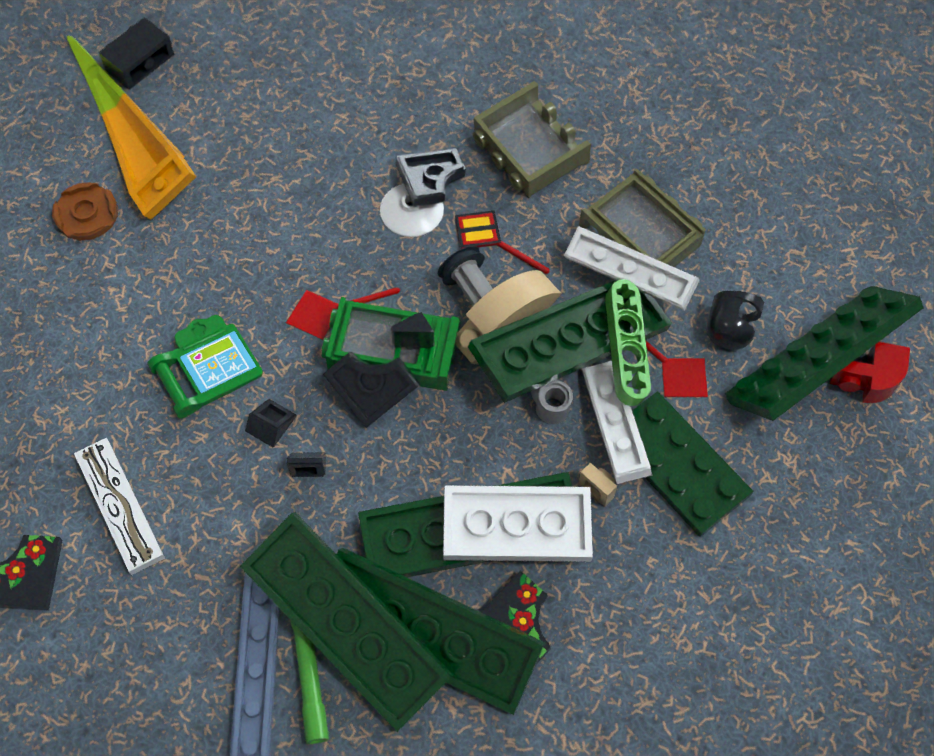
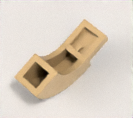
M527 271L513 276L484 295L466 313L469 320L457 333L455 345L472 364H478L468 348L472 339L551 307L562 293L541 271Z

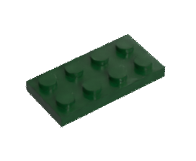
M658 391L632 410L651 467L652 475L645 477V479L699 537L704 535L753 494L754 491Z

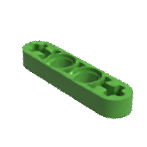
M622 279L614 282L606 293L605 298L616 396L622 403L629 406H637L651 391L639 289L631 281ZM618 321H628L633 326V333H626L621 330ZM628 350L634 353L637 363L631 364L626 362L622 357V351ZM631 380H632V387H633L634 389H638V390H639V391L637 392V394L634 393L633 388L627 387V385L631 382Z

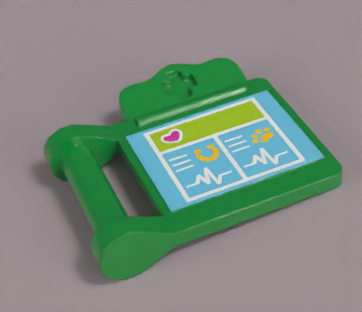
M212 315L207 319L193 320L187 328L175 334L177 349L158 354L147 362L151 372L158 374L175 404L173 410L179 419L191 415L204 405L247 385L263 375L262 368L234 324L226 325L219 315ZM178 362L197 396L186 397L169 367Z

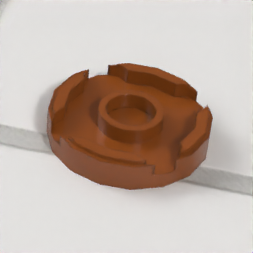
M87 182L78 183L66 188L61 193L62 197L58 202L55 201L52 211V217L59 231L66 237L79 241L93 240L104 235L113 227L118 217V204L110 190L99 187V184Z

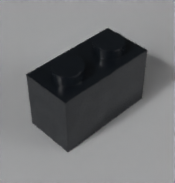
M145 17L135 25L130 26L126 32L113 42L107 44L99 52L105 71L129 90L175 55L170 37Z

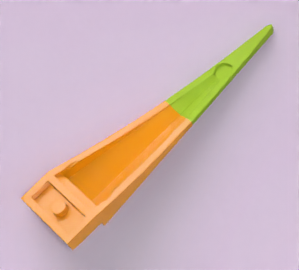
M67 36V40L104 120L128 192L142 214L152 220L197 176L185 161V156L77 40Z

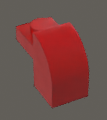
M878 342L869 351L866 363L851 362L830 378V384L838 385L840 389L847 392L863 390L862 403L884 401L896 391L907 374L910 347Z

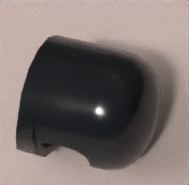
M743 291L718 292L714 296L707 321L706 331L710 340L717 346L729 350H738L749 345L755 335V330L749 322L756 321L761 317L764 306L762 298ZM743 302L750 303L756 308V311L750 314H742V319L739 317V309Z

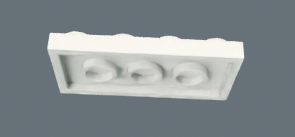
M445 486L444 560L592 561L590 487Z

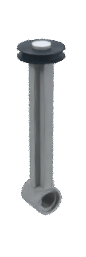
M467 246L456 251L438 269L437 273L442 278L443 284L449 286L457 283L472 306L493 289L479 269L485 257L484 254L480 253V249L477 246ZM555 380L530 391L532 399L536 403V413L542 421L548 424H557L567 418L573 401V393L566 383ZM556 399L559 400L562 405L558 407H553L546 402V400Z

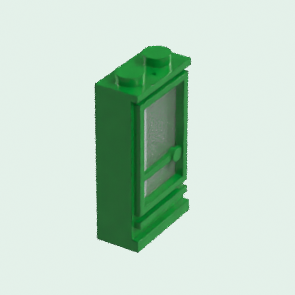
M341 297L338 309H333L331 312L329 326L332 332L330 338L324 339L321 355L322 358H326L328 369L349 352L354 353L361 360L372 364L389 363L400 357L421 383L420 387L447 391L449 386L450 365L454 363L455 342L457 333L460 331V317L452 316V318L423 314L434 331L435 346L430 348H395L392 344L391 327L417 312L347 301L346 298Z

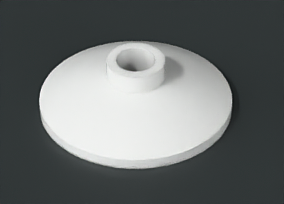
M404 184L392 188L383 197L380 205L381 219L388 229L398 235L405 237L425 235L435 229L442 219L444 212L443 203L416 207L408 206L406 203L411 202V199Z

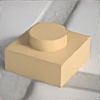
M591 463L580 473L578 485L590 487L591 496L605 507L614 498L617 489L613 477L602 468L597 469Z

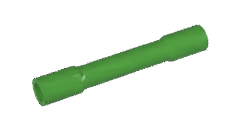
M291 621L303 700L302 716L306 744L326 742L329 740L325 706L322 703L315 645Z

